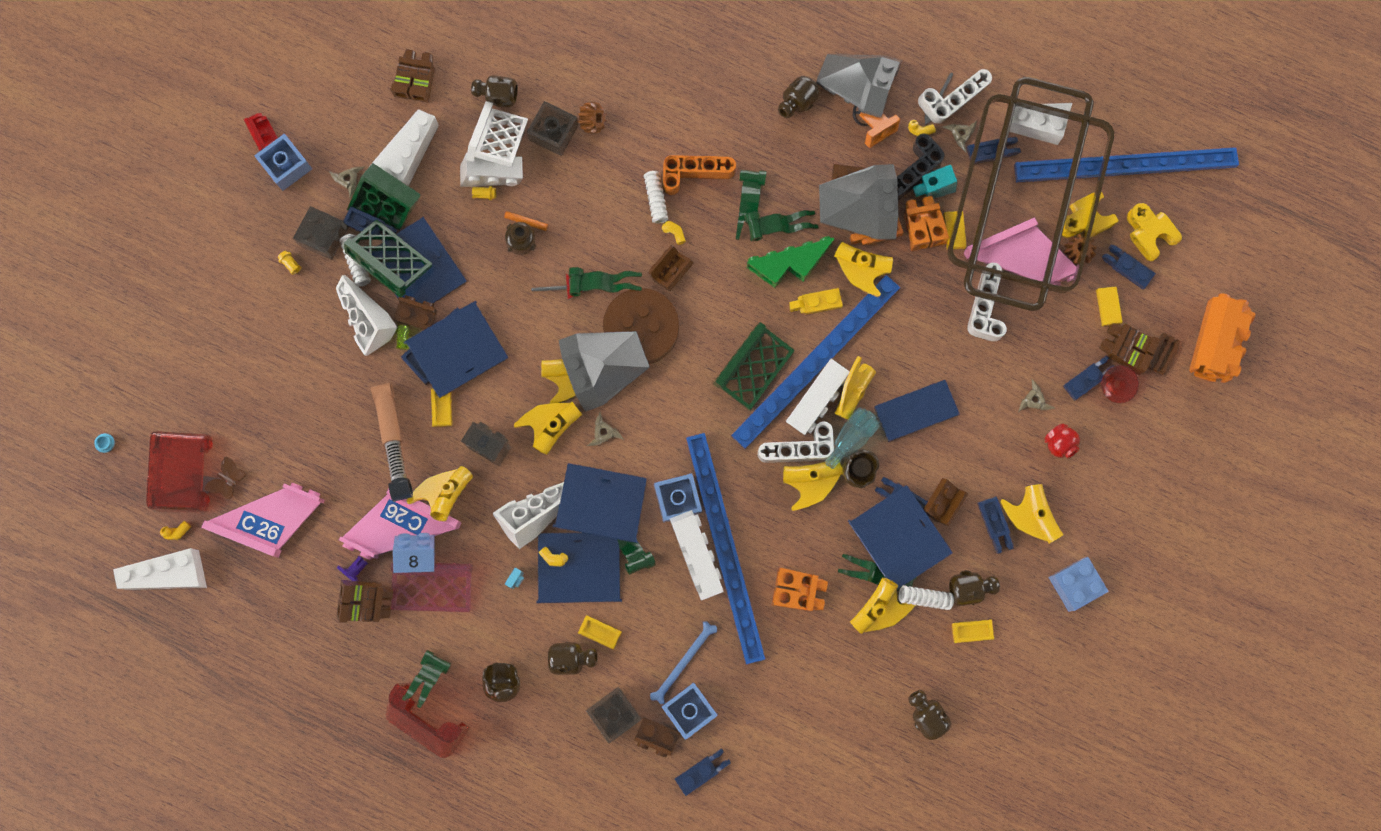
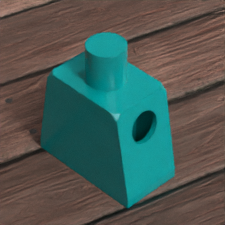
M951 165L923 175L922 184L913 186L915 197L926 194L927 197L933 196V198H938L954 193L957 190V179Z

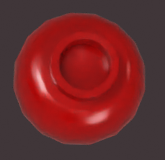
M1064 423L1053 428L1044 438L1045 443H1048L1047 447L1051 454L1058 458L1066 457L1069 459L1080 450L1078 447L1081 440L1079 434Z

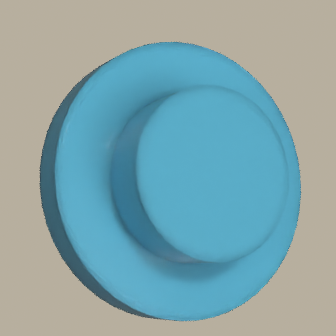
M100 434L95 439V448L102 453L110 452L115 446V440L109 434Z

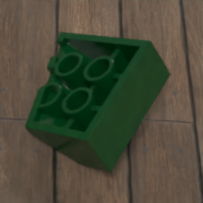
M372 163L361 176L347 210L349 211L350 207H353L400 230L415 208L421 194Z

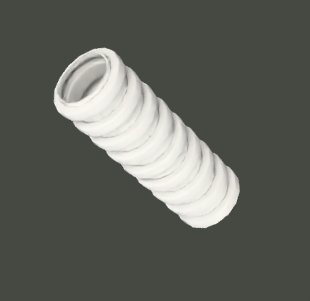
M649 171L644 174V179H646L645 184L648 190L649 206H651L652 222L656 224L664 223L668 220L667 210H665L666 205L665 199H663L662 183H660V172Z
M348 234L341 237L339 241L342 244V249H344V242L348 238L352 240L356 236ZM346 254L345 258L347 259L349 270H351L350 273L353 275L354 283L358 287L369 284L371 281L370 277H368L369 273Z
M904 585L899 591L901 603H912V605H923L925 607L929 606L950 610L954 604L953 594L949 592L924 590L923 588L919 589Z

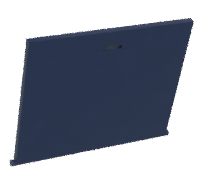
M424 217L396 234L432 263V267L406 289L405 295L415 298V302L422 304L423 301L433 304L467 282ZM386 240L385 246H397V242ZM372 251V256L383 258V251ZM385 251V257H397V251ZM399 251V257H411L408 251ZM385 262L388 269H397V262ZM399 262V269H411V262ZM413 262V269H421L425 266L422 262ZM411 273L399 274V277L406 282L411 278Z
M476 300L404 341V344L407 343L439 398L508 359L507 354L476 305Z
M568 463L556 524H553V527L638 543L636 537L647 478Z
M907 485L852 521L848 520V523L884 577L895 582L898 585L897 589L953 554Z
M540 533L538 535V552L547 547L552 554L560 555L565 553L568 556V561L561 567L550 566L538 553V600H536V603L622 602V599H620V555L617 539L587 533Z

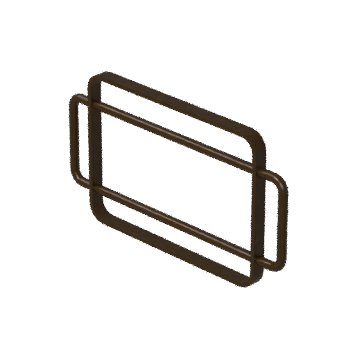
M1022 77L1014 83L1011 96L997 94L988 99L981 116L947 253L949 260L954 265L967 269L964 287L970 295L1029 311H1036L1044 306L1048 290L1057 293H1067L1078 285L1114 141V129L1110 123L1091 117L1094 101L1089 93L1030 77ZM1025 84L1084 99L1086 102L1084 115L1018 98L1020 88ZM994 102L1007 103L1008 108L969 262H965L954 255L953 246L989 105ZM1016 106L1081 122L1043 282L976 264ZM1093 125L1102 128L1107 133V144L1074 280L1071 286L1061 287L1050 284L1088 127ZM974 271L1041 288L1039 299L1033 304L975 289L971 284Z

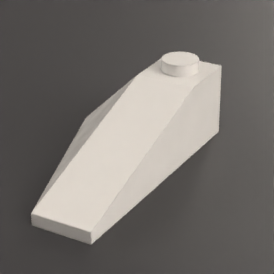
M342 275L336 291L343 309L348 311L350 318L348 323L354 327L356 332L354 339L363 354L367 356L389 342L397 326L384 309L346 275Z
M564 482L546 488L543 493L538 495H527V499L518 502L515 500L508 502L493 512L494 517L507 537L519 549L535 539L557 516Z

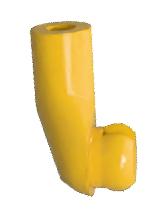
M917 120L909 122L908 130L916 136L920 134L930 135L936 132L933 124L922 127Z
M666 221L662 225L664 233L671 232L674 234L677 245L686 242L682 228L672 221Z
M184 520L177 528L163 527L160 530V534L164 539L178 540L192 526Z
M547 547L538 552L550 566L561 567L568 561V556L565 553L560 555L552 554Z

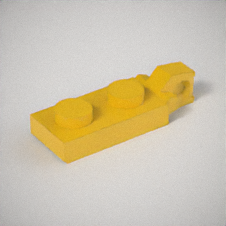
M839 288L805 294L797 297L798 300L789 302L790 312L800 310L801 314L805 313V315L843 307Z

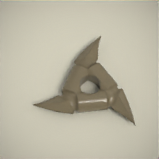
M977 120L969 127L968 125L951 124L943 126V128L952 131L957 144L967 153L965 143L974 133ZM959 131L965 132V135L961 136Z
M353 167L339 173V175L330 171L329 173L336 182L348 189L349 198H351L356 188L357 173L364 167ZM346 177H351L350 181H345Z
M1032 379L1033 390L1022 400L1018 413L1027 406L1041 410L1054 409L1055 407L1045 403L1046 401L1040 387ZM1036 396L1038 402H1033L1032 397Z
M601 411L595 422V439L587 446L600 445L602 442L604 443L613 438V436L623 439L616 428L613 429L612 426L603 422ZM606 429L607 434L601 435L600 431Z

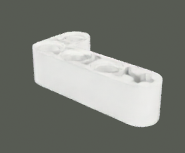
M981 69L944 99L935 89L928 88L919 96L918 104L933 123L940 124L981 92L991 82L992 75L988 70ZM982 79L983 81L977 85L976 82ZM964 88H968L971 94H967ZM925 96H929L932 102H928ZM951 99H954L957 105H953ZM937 110L942 111L943 117L937 114Z
M992 262L986 266L1002 271L1001 266L997 263ZM982 273L978 289L983 290L986 287L990 289L991 293L997 294L1001 278L993 276L991 280H988L990 275ZM975 297L967 327L971 335L989 341H998L1005 335L1006 325L1002 321L990 318L994 301ZM978 305L985 306L986 312L980 311ZM974 322L980 323L982 329H976ZM993 327L999 329V335L993 333Z
M828 422L817 424L814 430V441L763 443L758 449V458L765 463L828 460L834 451L832 426ZM821 427L826 428L828 435H820L818 429ZM822 446L827 447L829 454L822 455L819 448ZM807 447L810 450V454L808 456L802 455L800 448ZM775 448H778L777 457H775V453H770L769 457H765V454L762 453L764 449H768V452H774ZM788 448L791 451V455L783 456L781 449Z

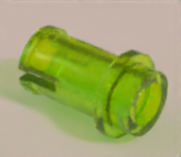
M398 325L395 331L397 332L396 349H409L407 343L404 344V341L408 340L411 330H409V326Z

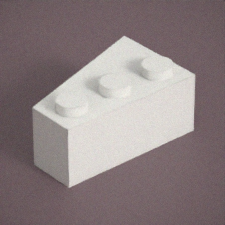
M1072 103L1043 105L1070 111ZM1016 106L1009 132L1058 145L1064 136L1068 119Z
M466 153L460 165V187L516 186L523 179L522 157L515 156L512 167H508L475 157L474 162L466 160ZM501 156L502 158L510 160L508 156Z

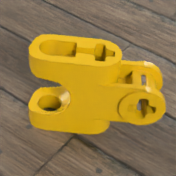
M1095 192L1069 206L1073 213L1066 217L1062 233L1063 237L1070 238L1083 231L1085 233ZM1101 192V195H1100L1099 202H1100V200H1101L1102 198H1104V195H1103L1102 192ZM1096 211L1090 238L1113 227L1119 221L1116 215L1102 216Z
M1144 203L1135 205L1127 213V221L1134 229L1130 233V238L1147 261L1152 262L1160 255V251L1156 246V238L1164 239L1169 245H1176L1181 242V233L1166 214L1160 212L1155 215L1150 207Z

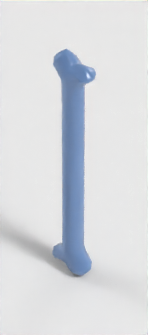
M703 621V631L659 690L650 694L651 700H657L660 704H665L664 696L708 636L717 632V626Z

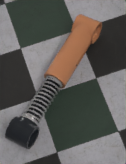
M391 382L372 386L371 393L376 405L382 444L386 449L390 468L391 482L388 484L391 499L393 502L412 498L411 482L406 477L405 468H403V456L401 455L402 452H400L402 439L394 402L395 393Z

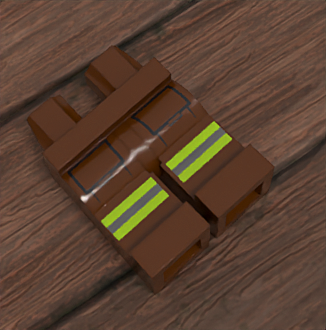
M406 49L403 57L399 56L395 80L390 90L394 97L409 100L412 98L414 101L429 103L435 73L433 55L423 52L421 60L416 59L417 54L415 51Z
M1112 323L1107 333L1115 338L1113 342L1105 338L1101 342L1099 349L1107 353L1106 356L1110 360L1112 359L1138 375L1146 372L1153 358L1152 355H1154L1161 339L1155 336L1150 337L1128 324L1121 326Z
M341 580L336 615L339 623H347V621L379 622L380 619L390 618L391 607L382 605V600H392L393 589L382 586L380 582Z

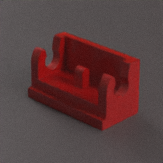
M257 113L243 119L259 151L278 139L267 116H263L262 113Z

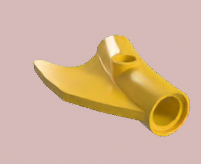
M842 242L834 257L837 258L850 283L864 292L880 297L881 293L875 287L873 280L881 275L891 274L893 257L866 252Z
M857 356L843 387L841 400L834 414L849 421L859 401L864 397L865 390L876 374V371L867 364H861L860 366L862 360L860 356Z
M542 360V377L553 381L559 387L557 394L550 400V403H559L576 396L563 360Z
M573 402L543 404L524 414L514 423V427L531 426L534 430V444L532 447L547 455L563 432L582 414ZM553 424H557L555 428H551Z
M838 458L812 465L784 466L783 483L791 485L800 493V499L792 506V511L807 508L823 501L836 484L840 475H842V466ZM810 474H814L816 478H812Z
M460 466L456 470L427 478L414 490L413 497L407 499V504H412L422 499L427 500L431 508L430 516L437 521H446L455 501L471 481L473 475L467 468Z
M1042 484L1025 487V495L1019 506H1014L1004 499L1000 501L1004 511L1015 527L1028 535L1044 540L1048 544L1064 535L1052 515Z
M882 578L871 598L850 623L860 634L880 630L897 624L916 605H912V603H898V585L890 579Z

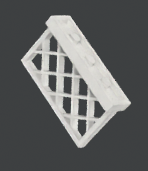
M486 101L470 140L466 160L474 162L475 157L512 167L528 119L493 109V103ZM494 116L500 117L503 120L497 121ZM513 122H517L522 125L515 126ZM507 124L510 128L504 129L502 125ZM496 127L498 131L493 132L490 128ZM514 132L517 136L511 137L509 133ZM503 135L506 139L500 140L497 136ZM492 138L495 142L489 143L486 139ZM510 143L513 147L507 148L505 144ZM499 146L502 150L496 151L493 147ZM488 149L491 153H484L481 151ZM506 154L510 158V160L502 158L501 156Z

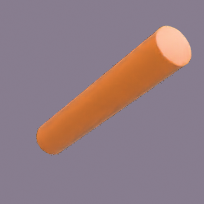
M506 211L504 216L506 219L524 222L531 227L547 231L548 228L546 223Z

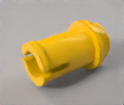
M473 186L472 198H483L492 201V199H496V188L489 186V188Z
M283 251L278 255L279 263H283L292 275L297 274L302 267L292 258L291 252Z

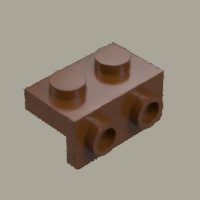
M670 245L648 273L655 283L671 291L694 263L690 258L678 252L675 246Z

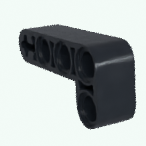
M928 134L917 136L913 144V151L919 159L897 176L898 201L910 192L913 186L922 182L923 175L938 169L944 159V151ZM922 142L926 147H921L918 143ZM931 156H936L939 160L934 161ZM917 167H922L925 172H919ZM907 178L911 181V183L907 184L903 181V179Z

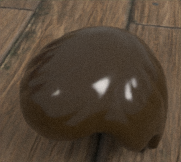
M868 450L852 452L842 465V474L845 481L855 488H865L873 483L880 466L879 459L873 452Z
M493 663L484 669L482 687L487 698L495 702H507L518 695L520 678L514 665Z

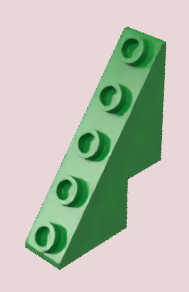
M826 236L818 242H805L800 247L790 246L778 253L777 251H771L763 257H750L746 268L773 288H776L788 271L804 282L832 246L835 238Z

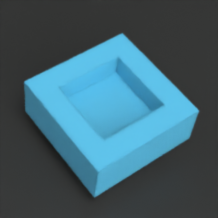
M515 567L505 585L511 589H514L515 586L518 588L524 580V577H522L524 572Z

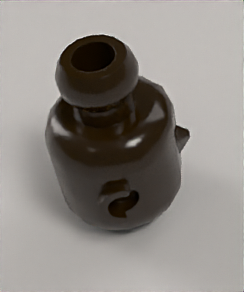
M491 75L487 78L486 82H482L480 79H475L472 82L471 94L475 97L485 96V100L493 103L494 106L512 107L517 99L518 86L513 78Z
M807 76L797 77L783 92L784 102H781L778 106L779 114L784 118H791L794 115V111L800 113L813 107L812 103L819 96L817 84Z
M524 222L510 223L506 227L505 242L508 252L524 255L536 248L535 233L530 225Z
M969 570L961 571L960 574L952 576L949 581L950 593L953 594L954 603L958 606L981 603L984 601L986 593L995 595L1000 591L997 577L989 576L987 579H983L980 574Z
M555 643L548 650V668L555 675H576L581 672L583 665L590 668L597 665V651L592 648L582 651L581 646L577 643Z
M917 690L908 697L910 705L916 708L913 713L915 727L918 731H921L926 739H938L950 730L951 720L938 701H928L923 690Z

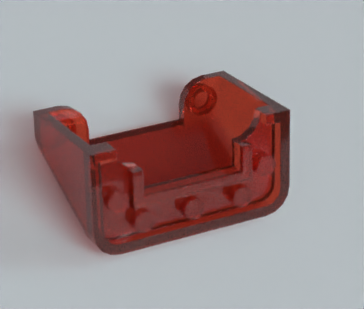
M154 431L151 433L146 503L149 509L157 512H207L210 498L203 491L204 454L208 453L213 447V440L210 435Z
M396 683L388 697L386 719L441 758L451 756L471 727L463 722L459 725L453 722H446L439 729H436L411 711L416 704L412 697L406 701L402 700L410 685L407 683Z

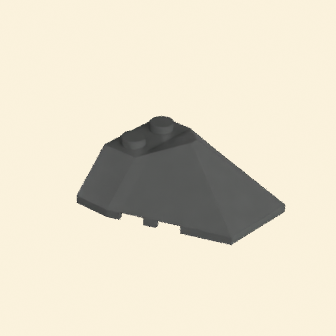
M827 54L816 84L833 95L838 94L844 98L846 103L854 104L862 113L881 118L895 76L897 77L902 60L885 55Z
M894 164L873 165L819 185L820 223L849 230L856 234L866 235L876 240L896 239L898 193Z
M637 331L577 333L558 340L562 360L570 382L585 412L607 403L623 388L650 368Z

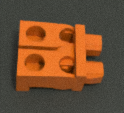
M933 196L923 198L922 207H917L916 200L914 199L908 200L905 203L904 220L909 234L911 251L925 249L928 246L945 245L949 239L940 205L935 203Z
M778 568L775 586L795 590L776 587L774 589L772 606L809 612L823 610L825 600L815 598L816 591L826 592L828 581L819 579L817 575Z

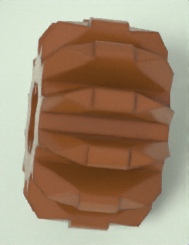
M587 102L582 107H579L580 113L577 114L579 116L577 122L580 123V129L589 134L600 133L602 129H605L604 123L607 122L605 119L607 113H604L605 107L597 102Z
M1077 234L1075 237L1071 236L1069 242H1066L1064 245L1067 249L1064 250L1063 254L1069 255L1067 258L1069 260L1072 259L1074 265L1079 260L1080 251L1078 249L1082 247L1084 239L1081 234ZM1094 239L1089 241L1084 264H1089L1092 258L1096 256L1094 251L1097 249V246L1092 245Z

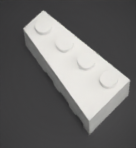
M417 110L373 163L409 186L439 126L435 116Z
M830 359L786 422L804 435L807 432L811 434L817 426L815 423L817 418H822L828 410L826 407L830 401L834 402L840 394L838 390L841 385L844 386L850 371L833 359Z
M691 510L670 518L700 599L704 600L724 592L719 581L722 579L720 572L713 565L715 561L711 550L708 551L706 544H708L705 532L701 533L699 526H702L698 514L694 516Z
M192 548L113 569L117 589L207 588L199 550Z

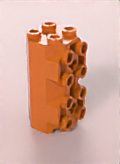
M1219 294L1218 297L1208 300L1189 372H1194L1195 377L1210 382L1222 379L1221 382L1226 383L1232 380L1234 376H1239L1241 372V366L1239 365L1246 353V348L1242 347L1241 344L1243 340L1247 341L1251 334L1249 327L1255 318V312L1251 311L1247 300H1236L1230 298L1227 294Z

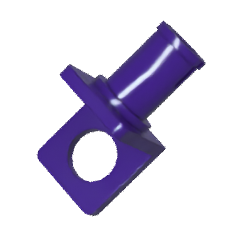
M358 556L348 569L339 565L337 569L351 581H359L357 575L368 562L361 556Z

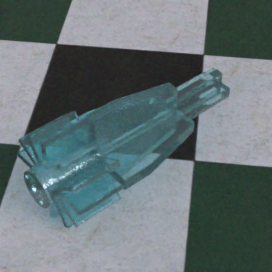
M860 407L856 409L842 427L834 443L836 446L835 450L825 460L827 466L834 469L844 456L848 457L852 452L860 449L880 427V422L876 420L872 412L866 411L865 408L862 410Z

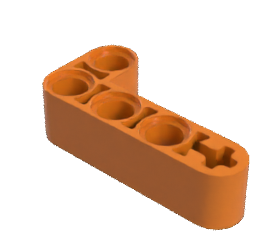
M670 155L665 158L663 164L664 191L668 195L677 194L680 189V178L731 179L736 172V161L731 157ZM670 164H675L677 167L674 169H669L667 166ZM691 164L694 165L695 168L690 170L687 169L686 166ZM712 165L714 168L707 170L705 166ZM672 181L675 182L676 185L673 187H669L667 183Z

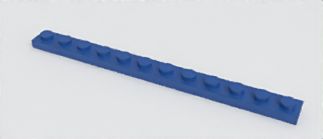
M1237 148L1110 156L1105 176L1236 168L1239 165ZM1103 156L1081 158L1076 178L1099 177ZM1073 158L1016 162L1014 164L1016 182L1068 179Z
M886 275L875 286L881 293L880 297L868 293L731 435L735 441L746 449L827 365L829 360L833 359L900 289L891 278Z
M705 433L686 437L745 662L750 664L765 660Z

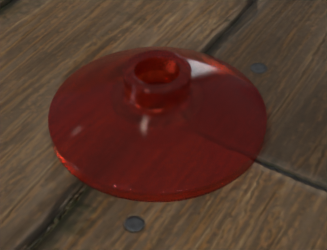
M1117 365L1105 372L1101 388L1108 400L1114 403H1126L1136 395L1139 388V379L1135 371L1130 367ZM1117 380L1120 383L1118 387L1115 386V382Z

